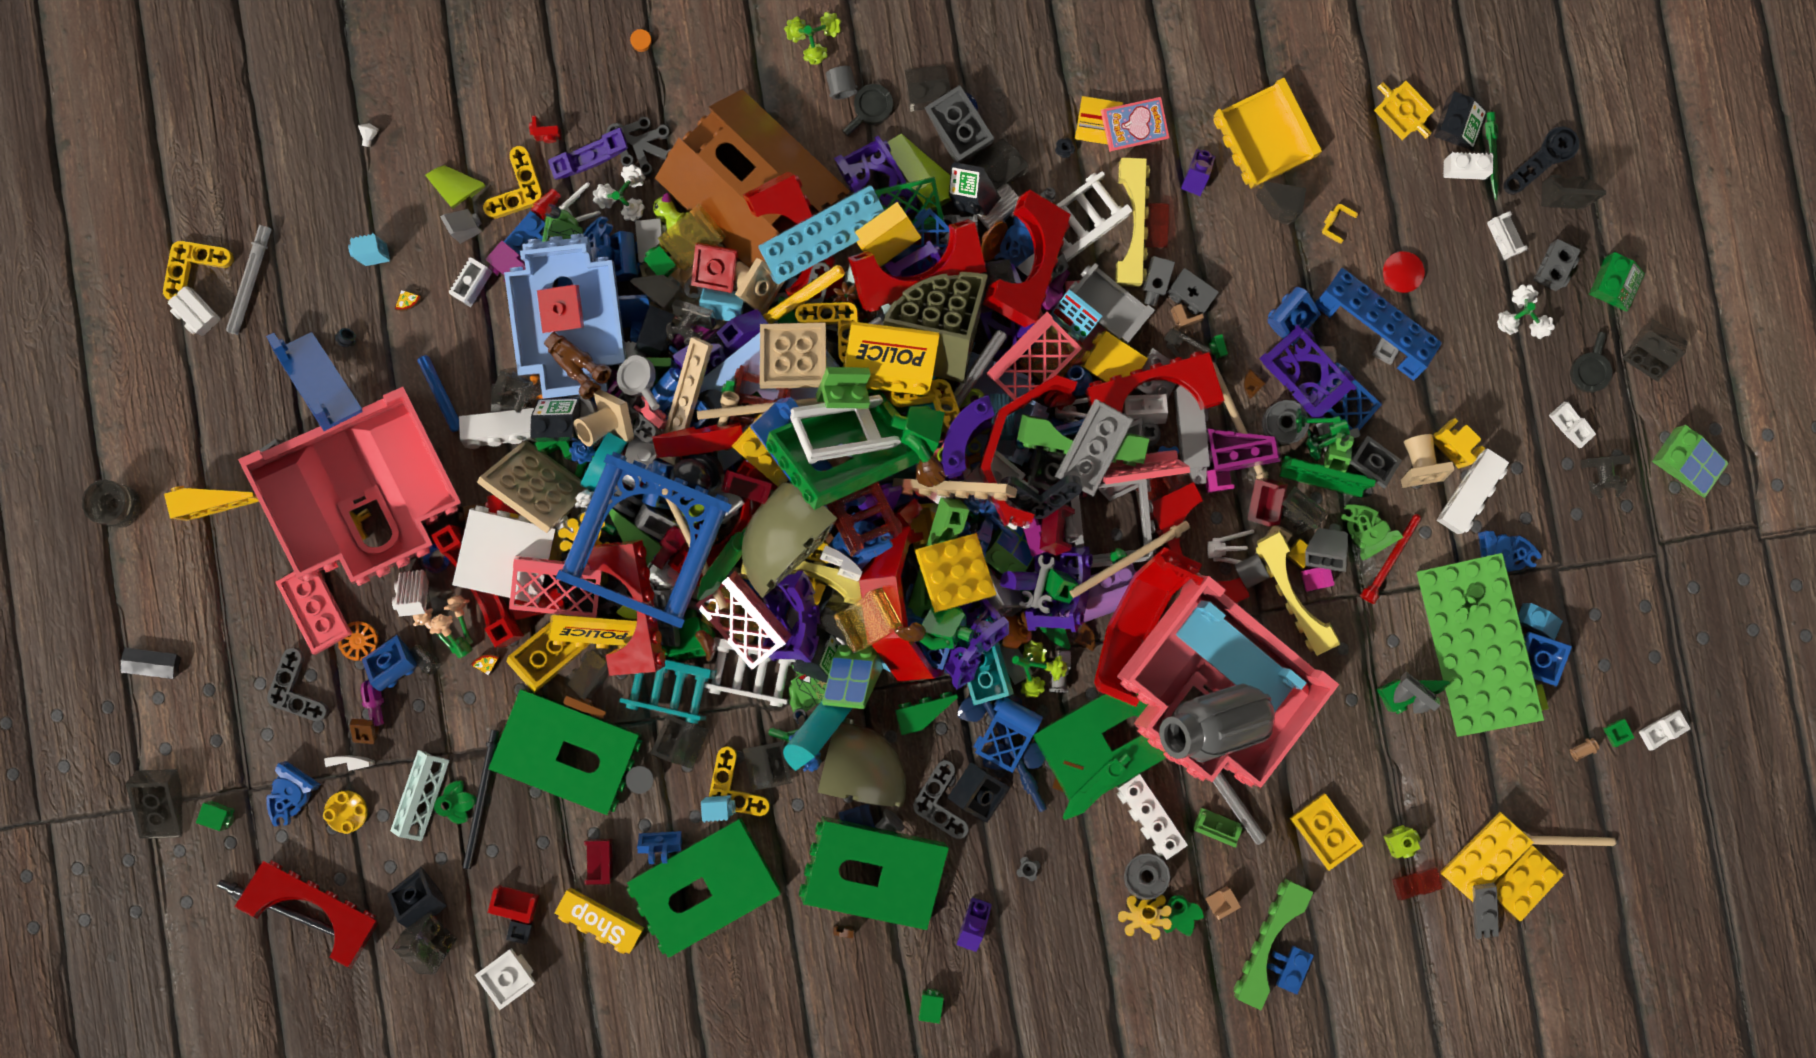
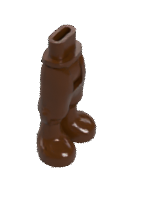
M552 332L545 340L544 345L548 348V352L570 378L577 380L581 384L578 392L583 399L586 400L593 397L594 392L601 389L598 383L604 384L608 381L611 369L605 364L597 365L594 363L589 353L582 351L564 336H559L556 332ZM583 368L592 374L593 379L584 373Z

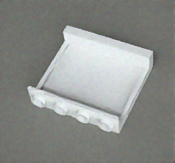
M476 505L475 509L471 508L469 510L452 585L510 598L515 556L549 560L556 528L553 527L546 533L522 515L514 518L510 517L509 512L497 510L496 514L488 512L489 508ZM518 571L517 580L522 586L532 580L527 572ZM545 574L537 578V580L540 582L542 586ZM535 581L525 588L532 598L542 591ZM516 584V591H518L520 588ZM523 591L515 596V599L530 601ZM541 596L535 599V602L537 604L540 602Z

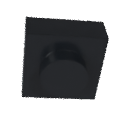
M511 919L506 940L527 945L533 922L528 924Z

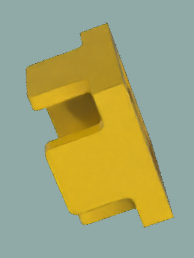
M1454 418L1448 421L1438 432L1434 433L1433 437L1434 444L1459 469L1472 465L1477 460L1476 457L1485 450V447L1483 445L1476 447L1471 452V449L1481 441V438L1468 425L1463 426L1459 431L1454 429L1450 432L1449 430L1458 422Z

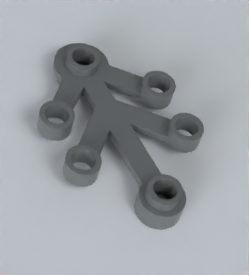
M641 117L638 121L625 126L620 123L611 124L607 128L606 133L622 128L626 143L633 146L644 176L647 177L653 173V168L648 163L644 151L666 160L671 149L666 151L648 142L657 138L667 139L670 135L667 126L660 125L656 130L634 137L630 133L639 129L643 131L650 129L651 122L647 117ZM643 121L648 122V125L646 127L641 126V123ZM662 129L667 130V133L665 135L660 134V131ZM627 149L620 153L623 167L630 166L631 164L634 165V160L628 154ZM626 158L631 159L629 164H624ZM646 166L650 167L647 173L643 172V168Z

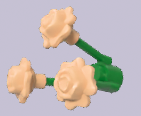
M455 595L447 599L448 605L444 607L445 610L450 609L454 611L456 617L459 618L465 639L462 636L456 639L452 636V631L449 628L453 622L452 616L439 614L431 620L432 608L426 609L425 614L413 615L414 626L425 625L428 629L430 628V633H435L450 648L451 652L456 654L457 658H462L473 650L470 646L473 641L469 636L463 617L465 615L463 608L466 606L465 604L470 602L469 599H464L462 595Z

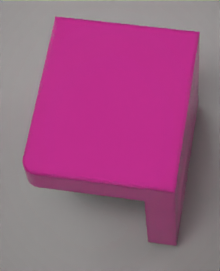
M1216 470L1206 471L1205 485L1207 493L1235 489V485L1231 484L1230 471L1218 473Z
M1317 567L1300 571L1305 591L1334 586L1330 569Z

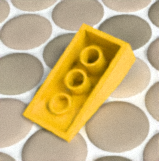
M184 486L171 488L172 492L164 494L170 519L183 521L259 502L256 494L253 492L185 488Z
M550 623L511 653L506 661L533 693H536L587 648L577 647L575 642H566V646L553 645V641L549 640Z

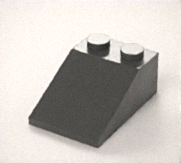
M960 85L925 107L938 135L955 163L961 164L992 144L994 137Z

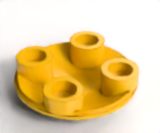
M340 791L333 794L326 802L323 818L335 831L348 834L356 831L364 824L367 818V805L359 794L352 791Z

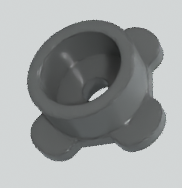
M1022 857L1020 868L1016 871L1017 875L1028 878L1030 881L1036 880L1037 870L1041 867L1039 861H1031L1027 857Z

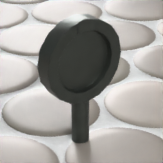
M877 84L865 85L861 88L854 99V108L857 116L846 126L843 133L849 136L862 122L876 125L886 121L893 109V100L889 91Z
M1598 332L1593 352L1579 356L1574 360L1570 368L1572 383L1583 392L1593 393L1602 390L1609 384L1612 378L1611 364L1606 357L1601 355L1606 333Z

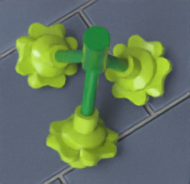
M825 12L824 16L820 17L821 26L813 29L809 25L806 26V21L800 20L799 17L787 20L788 26H785L784 30L787 33L788 40L797 43L799 40L806 38L805 34L809 37L810 45L808 49L803 51L805 55L803 59L809 61L810 64H819L823 59L827 58V48L814 42V34L822 30L825 36L836 37L837 33L841 32V20L837 18L836 13L830 14Z
M1033 640L1029 644L1024 645L1023 657L1025 658L1019 656L1012 658L1014 664L1024 667L1027 679L1026 682L1021 683V693L1025 694L1028 698L1038 697L1040 693L1045 691V681L1041 680L1040 677L1034 678L1031 676L1030 666L1045 668V671H1051L1054 681L1059 680L1060 677H1065L1067 671V663L1062 661V656L1060 655L1056 656L1052 663H1041L1046 660L1045 654L1047 649L1043 648L1041 642L1036 643Z

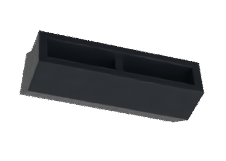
M124 648L121 658V673L174 679L179 675L181 657L173 653Z

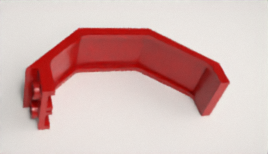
M1056 375L998 410L978 468L983 483L997 484L991 471V463L1006 417L1049 390L1070 395L1075 390L1076 381ZM990 496L1004 527L1009 524L1010 520H1012L1011 524L1019 527L1032 523L1035 514L1013 508L1005 501L994 499V496Z
M911 526L882 529L892 534L893 539H890V541L893 543V547L873 557L862 569V574L859 578L868 641L897 681L933 679L945 675L944 668L942 670L930 665L916 642L905 641L894 632L896 628L908 627L901 573L909 545L924 540L923 532L915 533Z
M1164 547L1133 575L1107 625L1094 684L1099 692L1135 707L1139 702L1138 695L1132 690L1130 692L1120 684L1122 680L1117 676L1155 628L1171 596L1190 579L1196 585H1201L1204 579L1199 573L1202 566L1201 563Z

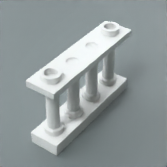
M1103 171L1098 175L1096 173L1090 175L1086 179L1087 183L1057 204L1058 207L1071 214L1069 223L1078 235L1077 238L1079 240L1072 245L1071 242L1068 243L1063 237L1064 244L1061 252L1064 253L1067 262L1132 213V209L1128 204L1123 208L1121 205L1118 206L1100 183L1105 175ZM1092 187L1112 211V216L1107 220L1099 216L1083 195ZM1076 199L1095 223V229L1091 232L1085 231L1067 208V205Z
M715 637L716 651H718L714 669L717 670L715 679H712V683H705L704 688H708L709 693L720 695V692L724 691L768 700L770 705L777 707L788 704L789 699L782 698L788 666H791V662H796V660L779 659L780 668L774 696L761 694L767 663L770 661L769 656L758 665L753 692L740 690L746 662L740 655L732 688L721 686L720 682L726 653H729V649L734 650V648L726 639ZM748 649V655L750 656V653L759 655V650Z

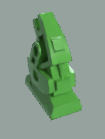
M1345 505L1344 509L1350 510L1351 516L1348 517L1342 514L1341 519L1348 522V532L1353 543L1361 549L1360 557L1362 561L1403 538L1398 530L1390 532L1391 529L1386 520L1382 521L1379 518L1376 510L1368 506Z

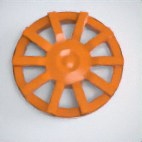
M355 621L349 623L348 626L350 628L355 625L356 633H353L351 630V636L344 638L349 640V642L343 644L342 640L339 641L338 648L346 658L362 661L364 657L377 649L379 638L373 626L366 622ZM359 625L365 626L361 633H359ZM370 629L372 634L366 636V631ZM374 637V644L368 643V639ZM351 646L349 651L346 652L344 647ZM366 646L373 647L369 653L365 649ZM354 649H356V657L350 655ZM360 649H362L365 656L359 657Z

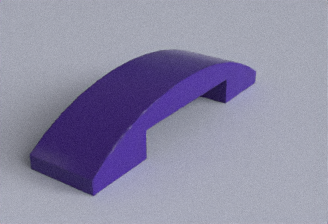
M617 128L602 135L600 140L571 153L564 152L549 159L548 162L554 179L558 180L596 167L625 151L628 145L622 128Z

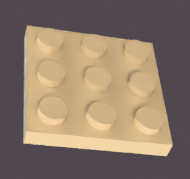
M826 323L760 324V389L819 387L826 370Z

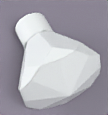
M370 123L358 125L363 138L362 146L371 147V140L379 129Z

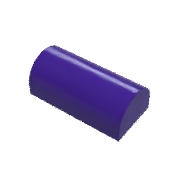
M1006 571L1001 577L1000 585L1001 587L1014 590H1035L1039 572Z

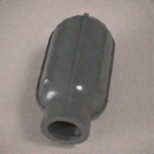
M1242 683L1186 701L1177 707L1173 716L1163 720L1159 732L1161 744L1164 750L1175 759L1191 757L1203 763L1268 740L1273 733L1275 713L1269 694H1264L1258 688Z

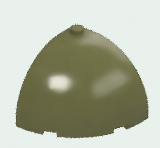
M960 272L959 275L947 276V274H941L922 280L905 290L903 296L893 302L885 316L883 325L939 332L933 376L964 383L977 333L988 275Z
M782 483L777 489L770 490L767 502L761 504L754 513L744 533L742 543L743 565L750 583L762 598L825 542L837 520L824 505L814 510L810 504L805 502L800 490L791 483Z
M845 717L832 734L817 793L844 799L851 795L853 800L893 807L895 804V806L901 807L904 805L906 795V776L897 752L884 737L872 729L854 724V719Z

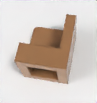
M1182 304L1176 305L1171 309L1178 330L1202 321L1204 315L1197 314L1195 316L1188 312L1187 306H1182Z
M1228 886L1205 898L1218 920L1241 908Z

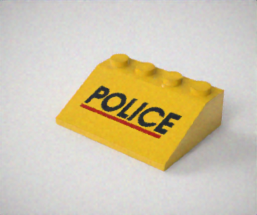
M851 321L844 367L869 368L871 375L866 388L928 396L932 383L939 332Z
M551 615L549 640L553 641V645L566 646V642H575L577 647H587L588 643L596 644V648L609 649V645H618L617 649H621L631 640L637 621Z

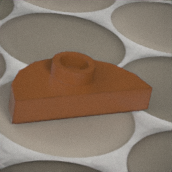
M566 696L563 702L565 705L603 719L606 713L605 710L593 705V700L583 696L581 699Z

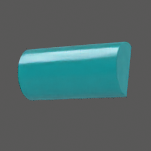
M988 616L986 620L993 623L992 617ZM976 632V638L981 634L980 632ZM959 639L956 646L957 648H968L970 642ZM997 642L988 652L984 650L979 656L981 662L975 672V678L967 683L973 705L1014 694L1000 644Z
M821 701L785 746L783 754L787 763L796 771L813 759L852 708L823 705Z

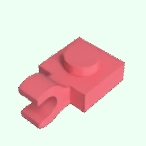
M642 396L641 399L645 402V406L641 408L635 405V410L641 412L657 428L665 430L667 415L660 409L652 410L644 396Z

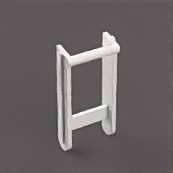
M881 395L869 396L870 405L868 409L826 408L825 403L792 408L790 418L809 464L820 460L891 449L901 443L899 436L881 438L869 411V408L877 407L883 402ZM849 411L856 412L868 441L819 449L812 448L801 419Z

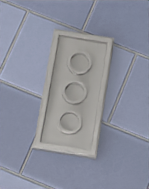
M1095 399L1055 477L1062 480L1066 476L1076 475L1081 479L1082 491L1094 496L1134 419Z

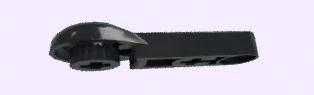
M1564 126L1550 130L1543 141L1541 149L1504 181L1503 188L1505 192L1515 195L1552 164L1568 161L1573 158L1580 146L1577 134L1572 129ZM1558 139H1560V141L1564 140L1566 142L1564 144V147H1558V144L1560 143ZM1532 167L1534 169L1533 174H1529L1523 179L1521 175L1528 170L1527 168ZM1511 179L1519 182L1517 190H1512L1509 187Z

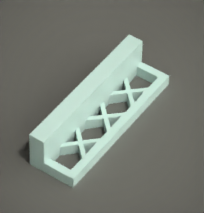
M418 750L390 830L395 835L401 838L422 841L449 763L448 759L432 756L425 751ZM433 761L440 762L439 771L432 774L430 769ZM432 781L433 789L425 795L423 789L427 783ZM425 802V811L418 815L416 811L418 805ZM418 822L420 827L417 835L410 834L411 825Z

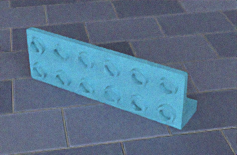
M867 186L760 244L758 248L771 271L769 274L773 281L780 284L854 244L859 240L855 232L884 212L873 187Z
M1200 601L1177 631V637L1235 685L1242 683L1260 689L1264 694H1269L1274 713L1293 688L1302 690L1306 684L1302 678L1291 669L1282 668L1224 619L1226 615L1211 602Z

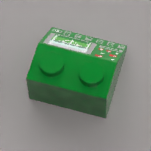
M1614 252L1604 258L1589 295L1627 312L1645 273L1635 261Z

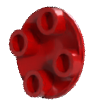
M1396 252L1384 263V284L1394 291L1401 293L1411 292L1418 288L1424 279L1425 270L1423 263L1411 252Z

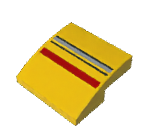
M1082 96L1075 139L1108 144L1101 110L1121 106L1123 102Z

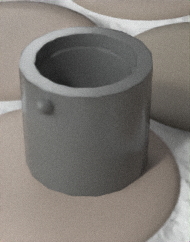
M850 66L835 67L825 73L830 90L829 97H832V99H845L857 93L858 86L855 84Z
M1258 553L1235 564L1236 570L1247 589L1270 578Z

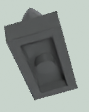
M1407 671L1400 677V683L1394 693V703L1404 702L1416 696L1413 703V712L1415 714L1424 713L1430 709L1435 711L1440 706V698Z

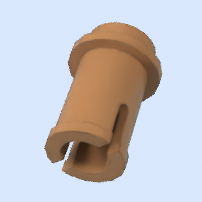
M1594 738L1585 739L1586 742L1569 750L1576 762L1591 753H1597V750L1600 748Z

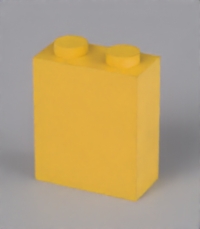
M898 202L855 232L859 238L857 241L859 247L863 252L869 251L872 253L879 267L921 238Z
M1103 331L1102 334L1098 332L1092 341L1094 346L1091 351L1087 350L1080 361L1083 362L1081 367L1087 369L1103 382L1110 381L1109 378L1122 375V377L1130 375L1131 371L1142 369L1148 358L1109 332Z

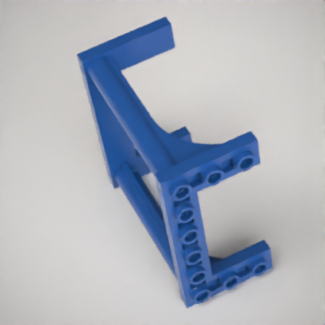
M619 453L607 454L604 460L606 464L565 564L558 571L556 579L682 628L688 604L725 514L729 513L732 504L728 503L729 498L716 494L715 497L707 495L709 490L697 485L695 489L687 486L688 482L675 477L674 481L666 478L667 473L655 469L654 472L646 470V465L634 460L633 464L626 462V456ZM625 475H630L634 479V490L628 491L624 488L622 479ZM638 476L641 477L643 483H649L648 488L643 489L640 487ZM655 483L660 485L658 489H656ZM616 485H618L619 490L622 492V495L619 497L614 496V493L617 491L615 490ZM662 489H667L668 494L663 495L661 492ZM672 491L678 492L677 494L672 496ZM637 494H654L670 500L682 511L690 529L689 551L664 611L583 579L582 576L604 520L610 510L623 499ZM682 497H685L684 500L695 499L687 505L680 503ZM695 504L704 506V512L698 517H692L688 512L690 507ZM704 520L703 524H700L699 530L694 528V522Z

